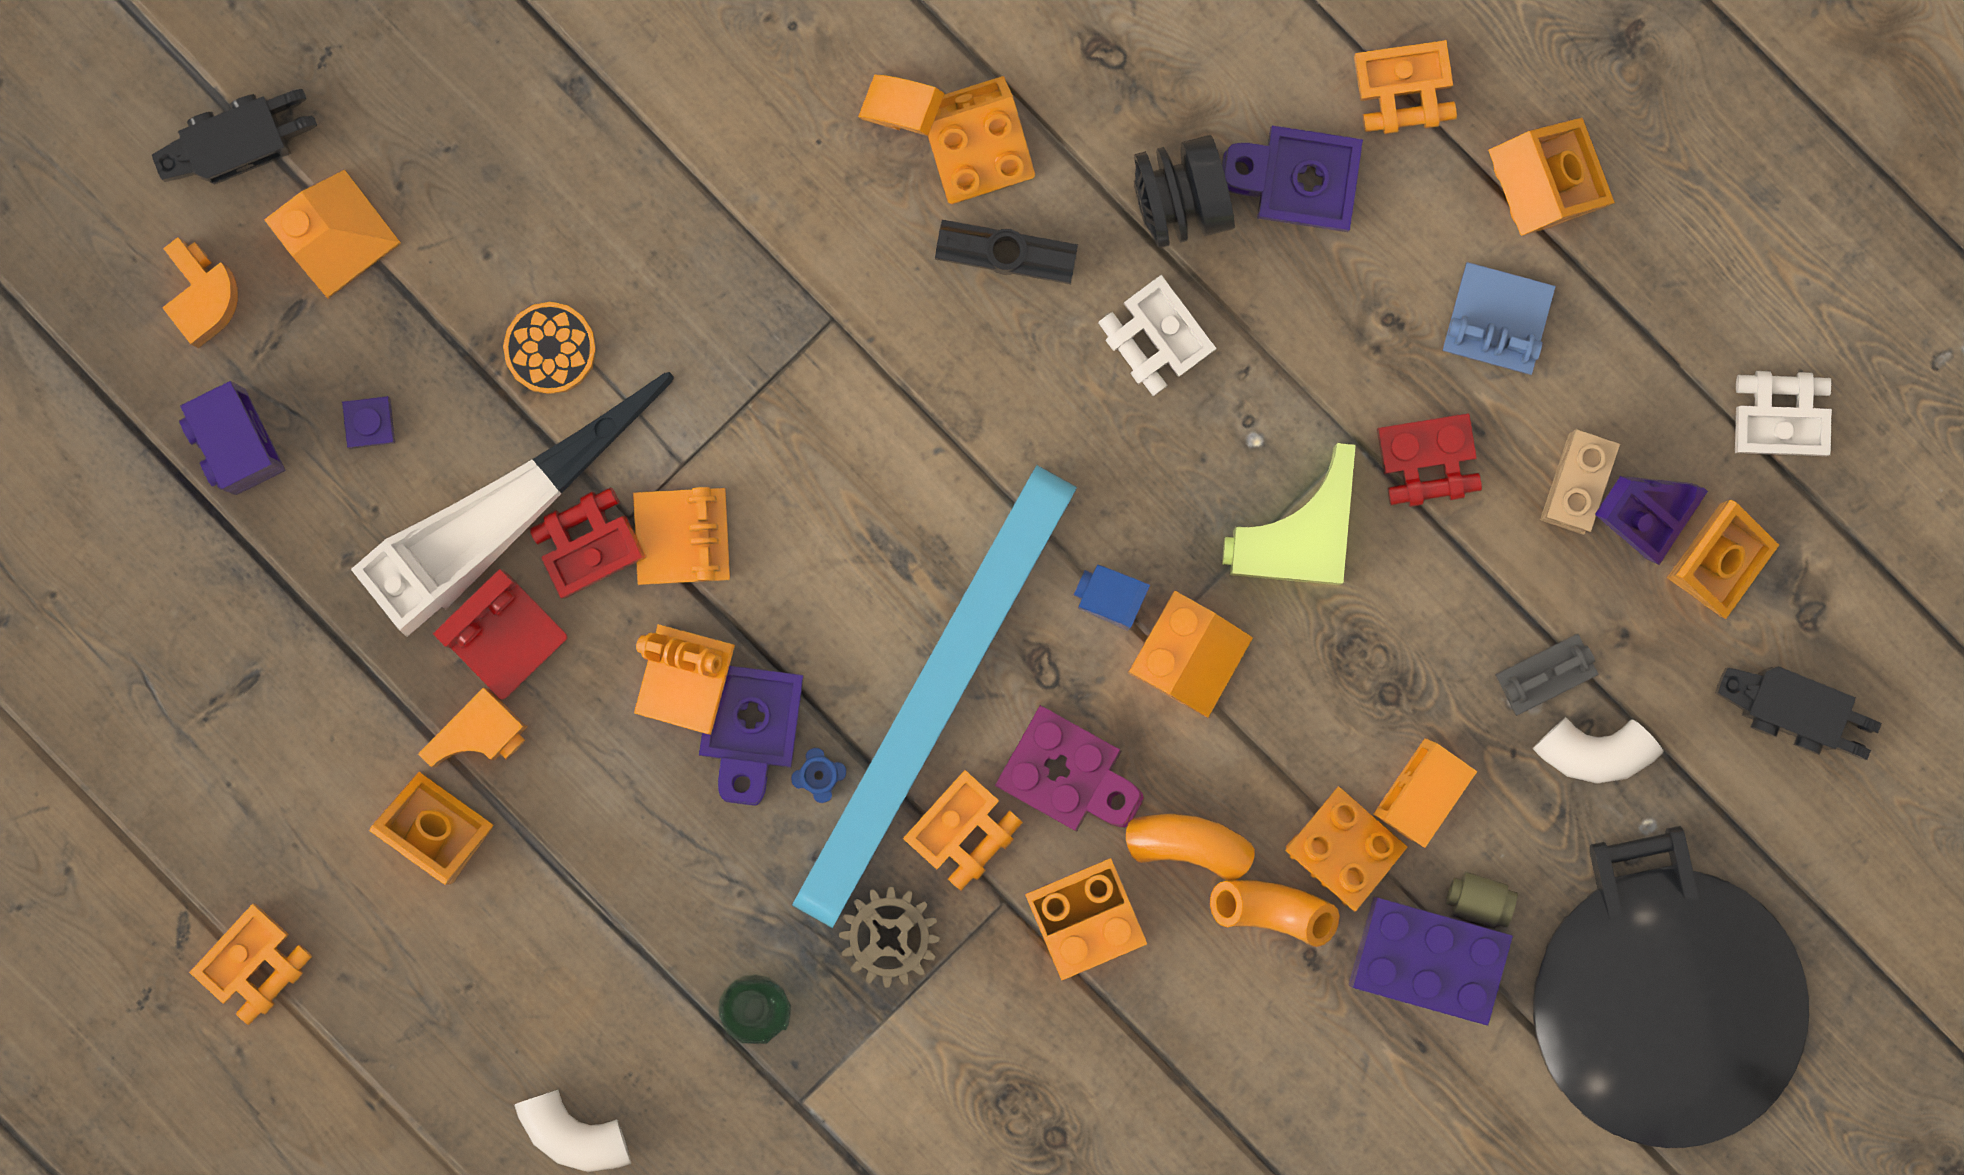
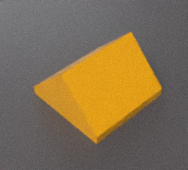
M1728 500L1719 504L1667 578L1717 615L1727 619L1776 551L1779 544L1737 502Z
M418 772L374 822L369 831L441 883L448 885L453 884L494 825L421 772Z

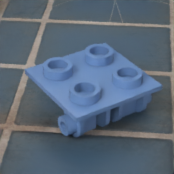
M1466 262L1442 351L1532 375L1535 361L1538 360L1543 344L1541 339L1556 286Z

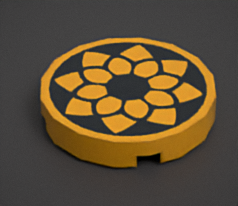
M545 302L531 305L517 314L507 328L503 349L506 365L517 381L534 392L557 394L568 392L584 381L593 368L596 343L594 332L581 314L568 305Z

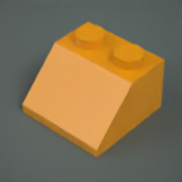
M1583 118L1528 131L1488 150L1494 164L1495 175L1501 182L1510 206L1511 217L1516 223L1521 236L1551 228L1615 203Z
M1174 591L1131 665L1128 674L1208 718L1253 637L1216 613Z

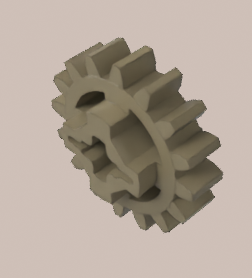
M889 886L887 895L884 898H880L879 893L872 889L870 890V903L866 904L857 898L854 904L859 911L858 914L845 913L843 919L851 924V929L839 932V938L850 940V946L844 949L841 954L843 957L855 956L857 961L853 964L851 971L855 973L862 968L868 970L866 982L869 984L875 979L876 975L883 976L885 988L890 987L892 977L899 976L903 985L909 984V971L913 970L922 976L925 970L920 961L923 958L934 961L936 957L927 947L928 944L940 941V936L929 934L928 930L929 927L937 923L936 917L924 918L922 915L928 905L926 901L919 903L917 906L910 903L913 892L910 890L900 899L896 898L894 886ZM891 905L903 908L906 911L898 918L883 917L876 908ZM863 920L871 931L870 944L861 951L858 931ZM874 920L888 929L896 925L901 930L897 939L901 943L900 947L905 951V954L890 944L884 948L879 945L878 941L882 935ZM916 923H918L921 933V942L917 953L908 944L909 930ZM880 956L896 957L903 965L895 968H884L873 963Z

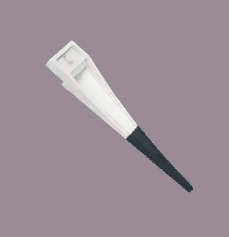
M670 372L663 373L596 420L522 466L455 504L385 539L351 570L396 627L408 637L441 607L446 610L672 383L674 376Z

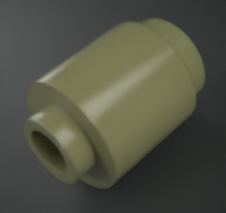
M1465 871L1461 880L1453 878L1447 894L1446 904L1453 906L1452 916L1493 929L1497 925L1507 928L1515 910L1518 892L1508 890V884Z

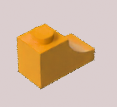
M482 688L418 755L431 767H437L451 756L468 751L484 753L490 760H496L500 755L507 760L525 742V739L520 734L527 726L490 689Z

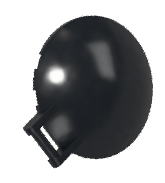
M1681 826L1667 828L1665 834L1609 846L1605 842L1591 844L1590 857L1597 890L1589 894L1584 901L1563 919L1554 931L1545 948L1547 950L1542 960L1539 974L1535 979L1533 1021L1536 1039L1547 1070L1559 1090L1582 1112L1583 1116L1607 1132L1631 1142L1661 1148H1687L1705 1145L1733 1135L1753 1123L1775 1103L1789 1084L1801 1059L1808 1033L1809 995L1805 974L1796 949L1784 928L1758 900L1728 881L1713 875L1693 871L1685 833ZM1669 852L1670 866L1618 877L1614 876L1612 867L1614 863Z

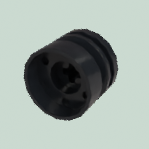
M1211 135L1181 142L1182 164L1174 166L1165 148H1157L1159 170L1155 171L1152 169L1146 151L1134 154L1135 193L1144 225L1147 226L1152 234L1157 248L1169 246L1167 225L1172 223L1180 243L1187 241V219L1196 218L1204 236L1235 228L1228 185L1216 144Z

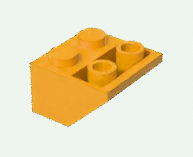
M1111 858L1025 894L1061 981L1147 945Z

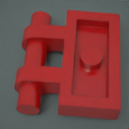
M1469 413L1377 429L1384 474L1403 473L1404 485L1387 488L1390 505L1408 503L1409 507L1423 505L1424 500L1449 496L1450 500L1464 498L1465 493L1482 491L1479 473L1461 475L1459 462L1477 459ZM1443 465L1445 478L1420 481L1418 469Z
M612 487L598 494L592 491L580 498L581 503L561 513L555 510L544 516V522L530 528V533L536 544L539 545L552 538L557 548L541 558L561 599H565L646 558L626 516H621L611 522L607 520L605 511L619 504V499ZM589 520L593 531L572 541L568 529Z

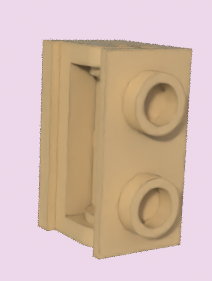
M1578 429L1570 432L1540 520L1585 535L1586 531L1591 532L1596 518L1595 513L1599 509L1620 444Z

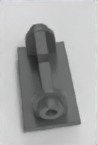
M1576 634L1495 675L1517 716L1599 674L1593 664L1595 658L1587 645L1584 646L1579 634Z

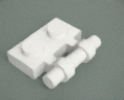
M1162 275L1124 302L1125 307L1134 317L1124 326L1113 312L1098 322L1108 336L1105 341L1113 351L1119 350L1133 369L1130 373L1138 384L1143 382L1152 396H1155L1168 386L1157 372L1168 363L1176 375L1180 377L1216 350V347ZM1142 330L1158 349V352L1149 359L1133 340V337Z
M1756 371L1755 375H1737L1736 392L1754 394L1755 406L1736 407L1735 453L1804 456L1830 455L1832 409L1813 408V396H1830L1831 378L1813 377V373L1798 372L1796 377L1772 376L1771 371ZM1772 394L1795 395L1796 408L1772 407Z

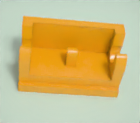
M1424 738L1373 815L1411 841L1426 848L1477 771L1438 743Z

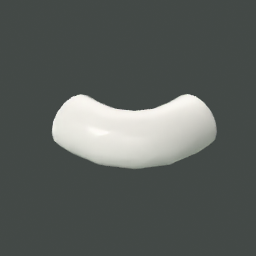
M1565 717L1533 747L1534 751L1543 760L1567 777L1597 784L1628 779L1655 762L1664 752L1654 737L1643 726L1632 719L1622 729L1610 736L1595 737L1586 735Z
M559 1090L514 1104L518 1118L533 1145L557 1164L586 1172L620 1168L631 1164L626 1141L617 1119L596 1125L578 1122L567 1112L562 1103Z

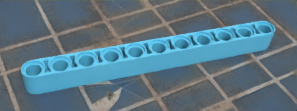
M1036 465L792 904L793 907L831 928L834 927L1077 489L1076 486Z

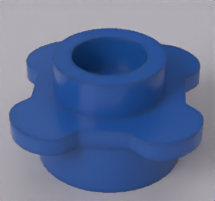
M812 748L807 751L806 761L801 769L793 772L791 777L792 784L798 789L805 788L811 792L815 801L825 803L832 798L831 790L837 781L843 780L846 777V768L841 762L834 763L826 758L823 750ZM816 771L823 773L821 780H817L814 777Z

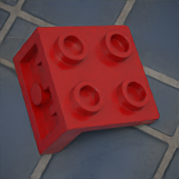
M499 569L433 633L445 647L451 648L502 700L511 695L568 638L567 634L502 569Z

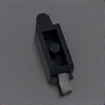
M303 89L292 90L269 100L264 96L257 99L255 94L247 95L229 104L231 110L214 116L213 112H205L190 118L187 121L188 127L178 131L179 139L152 154L153 162L160 178L164 182L197 175L202 180L215 185L291 154L286 140L310 131L317 126L314 116L311 115L299 117L292 122L280 126L275 114L294 108L304 102L307 98Z
M1779 666L1775 668L1770 667L1758 674L1729 667L1725 668L1715 692L1717 695L1743 709L1742 716L1753 720L1751 728L1773 737H1777L1779 731L1796 737L1793 745L1820 755L1822 748L1826 750L1837 749L1852 756L1868 760L1871 750L1861 743L1841 738L1846 723L1855 725L1858 729L1868 733H1878L1882 723L1852 711L1856 697Z

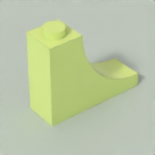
M1337 443L1333 447L1331 463L1323 483L1310 501L1297 512L1282 520L1263 526L1236 527L1233 537H1225L1222 564L1231 565L1230 575L1330 585L1343 584L1356 445Z

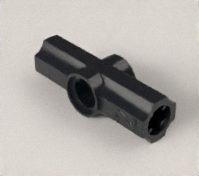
M942 219L935 260L994 270L1002 275L1016 274L1071 285L1078 244L1019 234L1012 229L997 230ZM1011 241L1018 246L1020 254L1014 262L1004 264L995 258L993 254L994 247L999 242Z

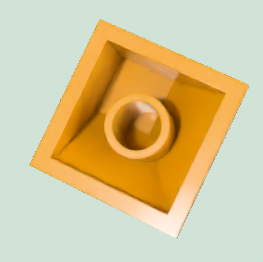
M346 170L301 191L264 219L291 256L328 299L401 244Z

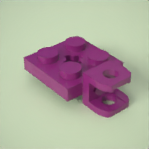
M1041 705L995 784L1001 790L1076 832L1088 812L1111 825L1127 827L1144 801V795L1139 788L1111 771L1122 752L1120 749ZM1060 755L1068 758L1065 766L1071 770L1067 778L1059 776L1055 781L1048 778L1050 769L1046 767L1047 762L1050 759H1059ZM1120 794L1124 795L1125 805L1119 810H1114L1112 807L1113 798Z

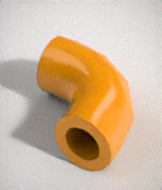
M1173 813L1147 815L1133 818L1128 823L1126 829V843L1129 852L1136 861L1141 863L1158 860L1185 861L1205 867L1225 881L1239 879L1247 873L1255 857V849L1247 839L1220 823L1197 816Z
M1258 880L1223 881L1213 888L1210 897L1212 915L1221 926L1271 929L1293 936L1314 947L1325 945L1330 941L1339 925V911L1333 904L1303 890L1282 884Z

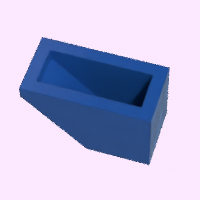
M1097 564L1094 573L1084 570L1074 596L1081 598L1078 609L1128 631L1136 618L1150 585Z

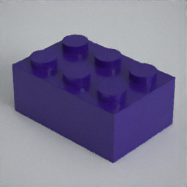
M1373 896L1349 986L1488 1026L1513 935Z

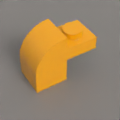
M177 237L163 249L187 278L191 286L162 308L188 342L200 348L224 329L232 319L238 302L237 283L229 267L222 262L208 271L206 267L212 264V262L195 241L188 246L185 241Z

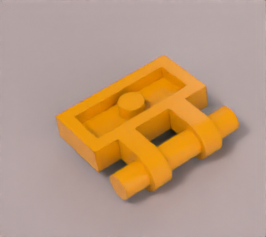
M1447 40L1355 53L1354 61L1360 101L1379 99L1380 112L1363 114L1365 132L1383 130L1384 134L1398 132L1399 127L1424 124L1425 128L1438 127L1441 121L1457 119L1455 102L1437 103L1435 91L1453 87ZM1420 93L1421 106L1396 109L1394 96Z
M964 770L903 839L936 869L949 856L956 861L959 867L949 876L948 880L962 891L973 878L978 880L986 871L983 868L984 865L1001 847L1006 849L1014 840L1011 837L1012 834L1023 822L1010 810L998 823L993 821L987 814L999 800ZM978 825L987 833V836L968 854L959 845Z
M254 903L189 973L223 1004L227 1003L236 992L242 995L247 1001L236 1012V1015L247 1025H250L260 1013L265 1015L275 1005L273 999L289 982L294 984L303 974L302 967L312 958V955L300 944L287 957L283 955L277 947L289 934ZM266 960L275 971L258 988L249 978Z

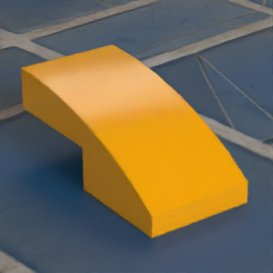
M874 74L858 117L862 120L899 131L902 128L928 136L944 92L926 84Z

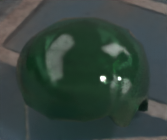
M758 974L746 975L731 983L720 996L718 1005L719 1019L726 1033L743 1044H767L781 1031L788 1028L791 1004L783 987L770 977Z

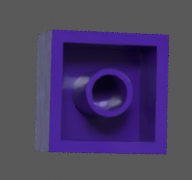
M229 381L180 405L185 415V418L179 420L181 428L190 444L196 443L201 448L206 459L200 461V465L212 487L217 485L220 490L238 495L286 471L245 388Z

